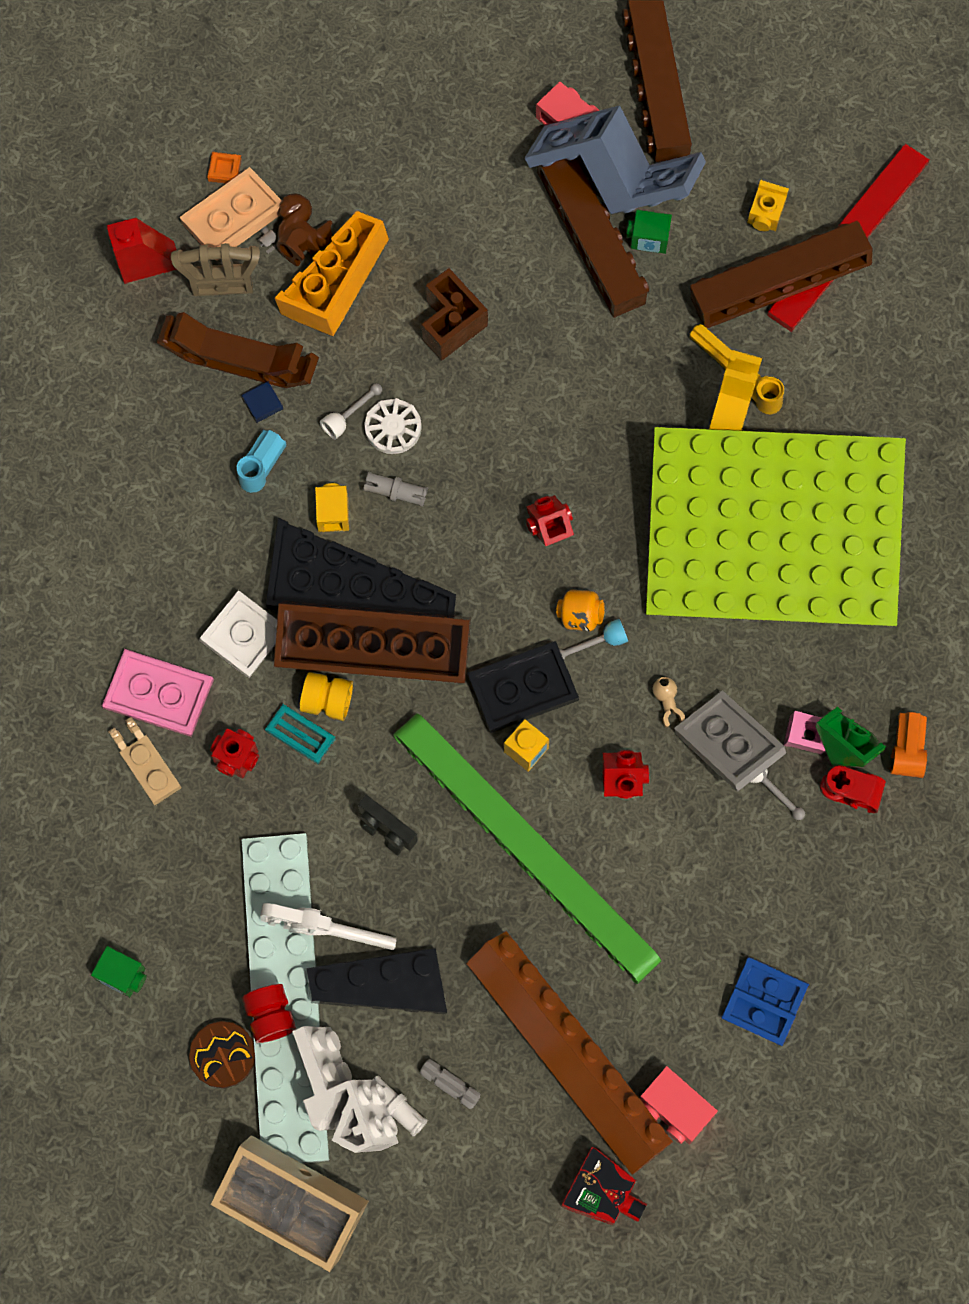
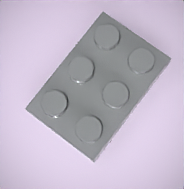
M723 690L674 728L676 735L737 792L786 754L785 746Z

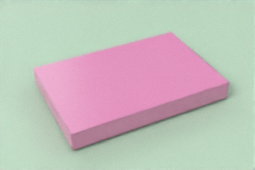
M124 649L102 707L103 709L192 737L214 679L211 676Z

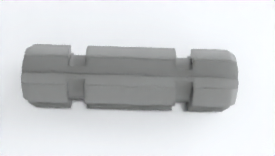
M428 1059L422 1066L420 1074L429 1081H435L434 1085L453 1098L461 1099L460 1103L467 1108L472 1109L479 1101V1092L472 1087L467 1088L465 1082L446 1069L441 1070L440 1065L433 1060Z

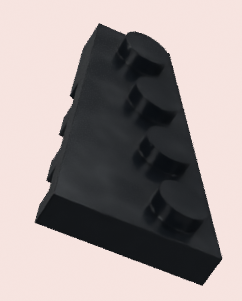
M436 948L306 968L310 1001L314 1004L349 1007L364 1006L371 1007L372 1009L385 1010L387 1008L404 1010L406 1012L421 1011L447 1014Z

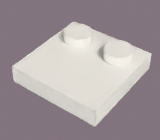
M238 590L203 633L199 641L246 677L250 678L276 646L277 619Z

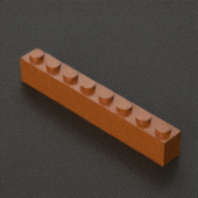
M505 931L486 942L466 964L632 1175L635 1174L673 1141L508 932Z

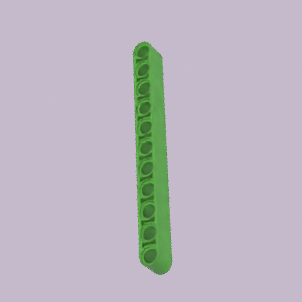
M416 713L393 734L399 744L402 742L409 749L407 752L419 765L422 766L424 764L431 771L429 775L442 788L447 787L452 793L451 797L465 811L468 809L474 815L473 819L486 833L491 832L497 838L495 842L509 856L513 854L519 861L517 864L532 879L535 877L542 884L540 887L554 902L558 900L564 906L562 910L577 925L581 923L587 930L585 933L600 948L603 946L610 953L608 957L622 971L626 969L633 976L631 980L634 983L639 984L661 962L658 954L420 714Z

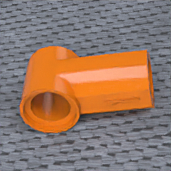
M915 712L899 714L896 745L893 747L891 758H894L893 768H890V774L916 778L924 777L927 764V750H924L926 716Z

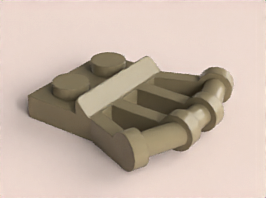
M229 243L221 244V247H208V244L200 245L197 249L185 252L182 250L173 251L171 253V261L173 266L189 279L193 296L253 293L251 274L258 264L260 250L256 246H250L249 249L232 247ZM222 259L223 265H212L211 260ZM232 259L244 260L243 264H233ZM201 261L202 266H193L191 263Z

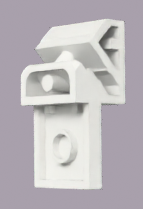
M303 1026L292 1031L314 1092V1096L303 1100L314 1129L319 1131L336 1130L332 1141L354 1153L382 1151L398 1144L396 1137L398 1133L397 1125L386 1110V1095L382 1086L377 1084L376 1080H352L351 1071L348 1065L343 1062L339 1051L341 1048L340 1040L331 1027Z

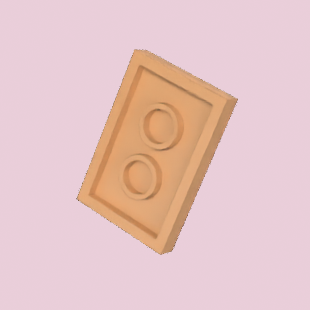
M249 167L179 218L182 225L201 245L208 244V247H221V244L229 243L230 246L237 247L280 216L281 207L279 205L282 200Z

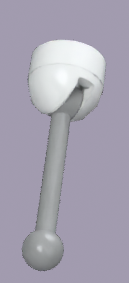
M373 384L370 391L342 415L339 413L326 415L319 422L321 428L333 440H336L346 430L345 419L371 397L380 395L382 392L381 385Z
M767 769L751 781V783L762 782L792 811L794 819L802 820L805 817V811L802 808H797L766 778Z

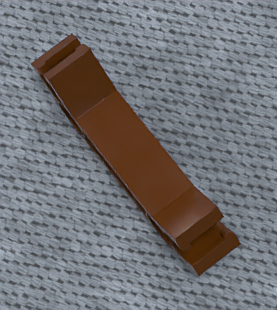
M185 312L178 313L176 318L172 315L166 316L157 340L158 344L189 363L263 383L269 382L271 385L282 388L310 384L319 357L314 353L300 356L303 346L297 342L281 346L263 343L208 328Z

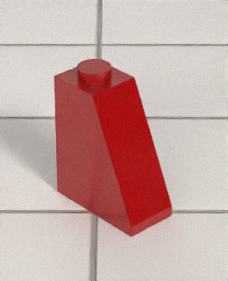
M137 218L106 225L124 284L177 270L171 261V253L176 251L174 241Z

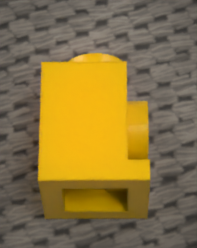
M760 180L747 223L752 224L759 231L772 230L776 232L789 188Z

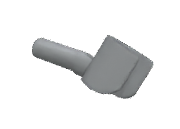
M266 226L260 230L263 236L257 241L261 247L263 245L268 247L275 242L276 235L272 230L269 231ZM277 243L273 245L271 248H269L266 252L269 254L274 249H276Z

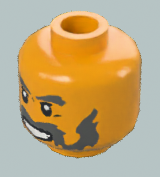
M569 590L563 599L558 600L556 608L557 617L562 619L563 626L566 629L590 632L594 630L597 624H602L605 613L604 601L599 599L596 592L587 590Z

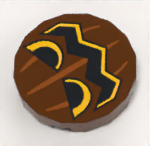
M219 1021L208 1024L197 1033L191 1043L189 1053L191 1068L199 1080L211 1087L225 1089L236 1086L248 1077L254 1066V1042L246 1030L235 1023Z

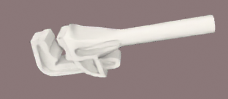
M270 903L262 905L261 921L268 922V925L271 926L284 921L283 928L288 929V932L306 935H331L394 950L396 945V937L333 923L331 921L332 918L320 915L321 910L312 908L293 909Z

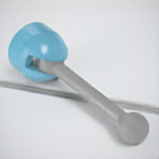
M616 619L604 627L601 636L566 650H559L563 659H565L570 654L603 641L615 646L628 642L620 619Z

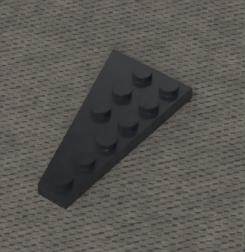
M278 518L266 601L267 609L278 610L280 602L292 601L442 615L455 614L456 594L427 581L417 580L404 574L403 571L397 568L387 567L378 563L376 559L334 541L329 542L314 535L309 530L299 529L290 525L288 521Z

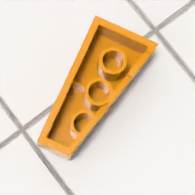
M356 211L331 238L332 242L323 251L319 250L312 258L313 262L303 272H298L292 279L293 283L285 292L281 290L274 298L282 315L331 336L335 335L389 240L382 220Z

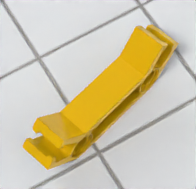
M735 350L731 351L710 424V430L742 431L762 358Z

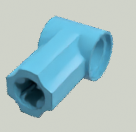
M263 430L247 456L238 461L236 466L237 475L243 490L253 493L260 491L265 486L267 475L286 447V441L279 434L271 430ZM250 471H255L258 473L254 477L245 476V474Z

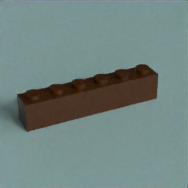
M627 0V8L622 9V19L624 27H629L630 34H627L628 51H634L635 59H632L631 62L632 73L634 77L639 76L640 84L636 85L638 102H644L645 109L641 110L643 128L648 127L650 134L646 135L648 153H653L655 162H663L690 155L692 143L664 1Z
M580 156L573 160H567V158L558 160L546 167L539 165L537 166V174L613 318L645 305L647 293H649L648 284L643 276L639 277L637 274L634 257L630 251H625L619 229L612 227L609 221L610 214L607 206L604 203L600 204L596 197V186L592 179L587 180L584 174V164Z
M858 221L850 224H841L827 233L813 235L806 241L796 245L785 246L778 252L756 257L747 264L728 268L723 273L711 278L698 280L695 284L690 285L691 300L702 324L708 329L872 265L873 248Z

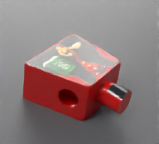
M591 1147L561 1207L614 1225L619 1213L638 1222L647 1203L630 1195L636 1180L599 1150Z

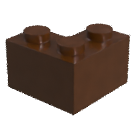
M450 268L426 285L427 302L437 313L422 323V340L442 361L488 326V310Z

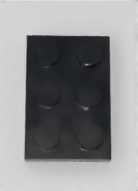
M556 641L468 673L469 682L490 733L523 722L524 719L528 720L579 701L578 693Z

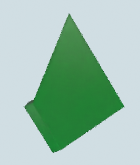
M837 706L820 719L815 726L830 762L833 766L864 767L882 753L886 746L879 743L872 732L854 722L853 719L841 713L842 710Z

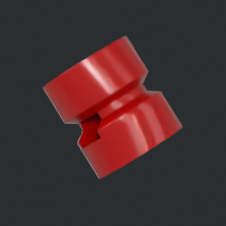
M283 984L262 987L242 997L247 1015L254 1018L250 1026L256 1043H266L292 1034V1031L297 1029L292 1012L285 1010L288 999Z

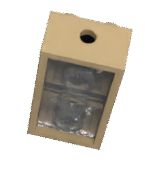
M251 1135L239 1146L211 1205L330 1272L340 1260L369 1201Z

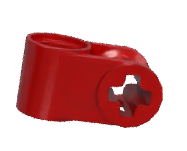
M835 766L822 778L820 790L830 800L849 805L854 809L858 807L868 809V813H878L886 781L877 775L859 772L845 766ZM834 778L839 779V784L842 786L840 789L836 788V782L833 781Z

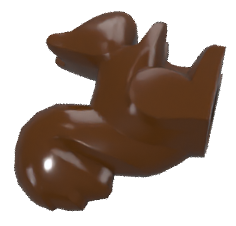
M294 193L288 194L283 198L279 205L281 207L279 213L284 219L278 230L279 240L277 248L289 262L297 267L305 259V251L314 257L320 249L324 250L332 242V221L329 220L315 229L307 223L312 215V206L306 197Z

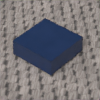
M269 382L242 395V399L256 423L283 410V405Z

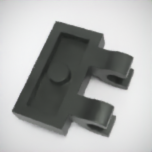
M365 795L359 802L358 807L362 814L360 818L364 822L363 830L372 837L376 834L378 827L387 833L385 838L390 842L387 848L397 856L401 853L403 847L411 851L418 842L417 833L368 795Z

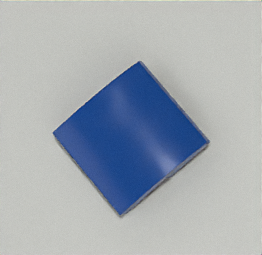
M748 956L722 1019L783 1046L809 983Z

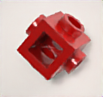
M555 495L541 497L534 504L526 506L530 517L526 519L529 532L532 536L537 535L545 546L574 535L570 523L573 517L567 503L562 504Z
M227 728L223 736L219 734L215 738L210 750L213 752L211 756L215 765H217L216 769L229 777H233L235 774L243 779L247 771L253 770L259 758L256 743L253 741L254 737L241 729H237L234 732ZM233 746L239 748L237 752L229 753Z
M622 750L614 753H603L602 780L604 797L618 796L628 799L634 796H643V784H649V765L643 764L641 752Z

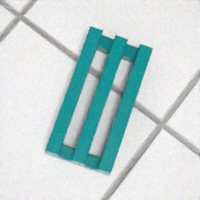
M282 704L265 729L267 733L316 764L320 763L324 754L327 753L331 744L336 740L335 736ZM284 714L325 739L324 743H319L281 718ZM277 724L318 750L315 754L275 728Z

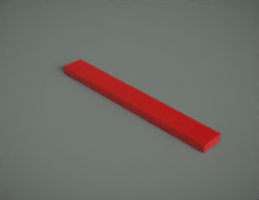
M905 143L839 225L858 221L868 239L928 165L930 159ZM834 280L777 301L768 311L767 316L792 332Z

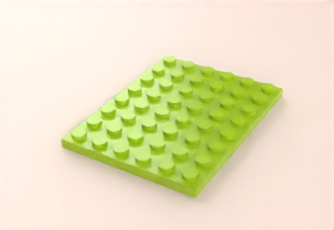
M655 427L646 615L897 626L906 438Z

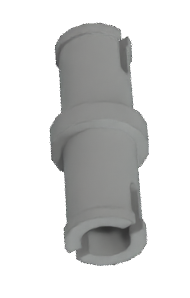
M368 472L366 477L368 482L364 485V491L388 496L391 501L396 502L399 499L422 507L424 506L428 487L402 482V478L399 477L391 479Z

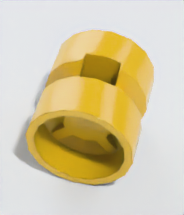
M308 672L302 689L300 712L319 715L324 710L329 718L344 721L352 697L353 681L334 678L329 682L327 675Z

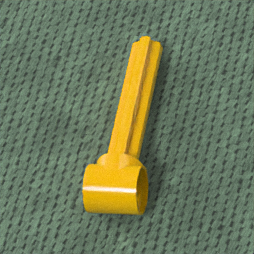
M696 325L690 333V338L726 369L732 350L704 325ZM758 374L751 398L755 401L759 411L764 414H775L781 409L783 404L784 385L775 377H761ZM766 393H772L776 397L773 399L765 398L763 395Z

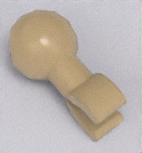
M668 677L657 679L653 684L652 690L655 698L662 701L665 714L662 718L664 727L667 728L670 725L668 717L671 711L679 717L681 723L685 720V715L680 709H677L674 697L677 694L676 683ZM665 680L666 686H662L659 681Z

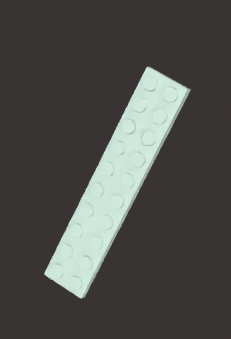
M303 833L242 839L251 992L262 987L283 984L288 999L285 1010L292 1012L296 1028L299 1029L303 1026L320 1027L319 1004H314L310 1001L306 977V968L316 967L314 935L288 932V929L283 928L284 921L271 926L268 925V922L261 921L260 918L264 903L293 909L312 908L307 835ZM292 1033L283 1038L260 1044L256 1043L254 1039L260 1140L302 1164L329 1161L327 1130L319 1131L314 1129L303 1100L314 1096V1092L294 1034Z

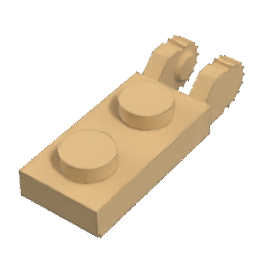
M130 717L125 720L126 726L138 741L127 747L118 730L113 728L108 732L121 750L119 753L153 804L157 805L181 789V786L147 735H143L133 718Z

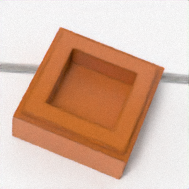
M212 152L207 177L208 182L227 184L238 176L242 160L241 155Z

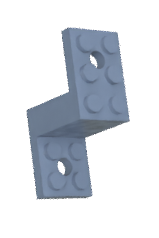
M620 105L544 126L525 156L529 168L539 165L546 167L558 160L566 158L567 160H573L581 156L610 214L618 212L629 213L638 207L647 205L653 207L663 201L684 199L690 194L706 163L702 153L699 152L649 165Z

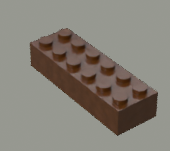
M282 601L278 606L274 667L465 683L471 617Z

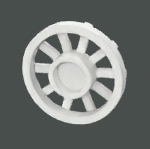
M398 398L381 400L367 412L364 426L369 443L377 450L387 454H398L412 448L419 440L422 430L421 418L415 407ZM387 406H394L392 414H389ZM398 406L405 408L400 415L397 414ZM382 409L385 417L383 418L375 413ZM410 412L415 417L414 419L404 420ZM373 418L381 422V424L370 425V421ZM417 424L415 432L405 428V426ZM373 430L382 431L375 438L370 433ZM404 433L412 436L411 440L407 443L402 437ZM384 436L388 438L387 446L378 443ZM393 439H398L402 446L392 447Z

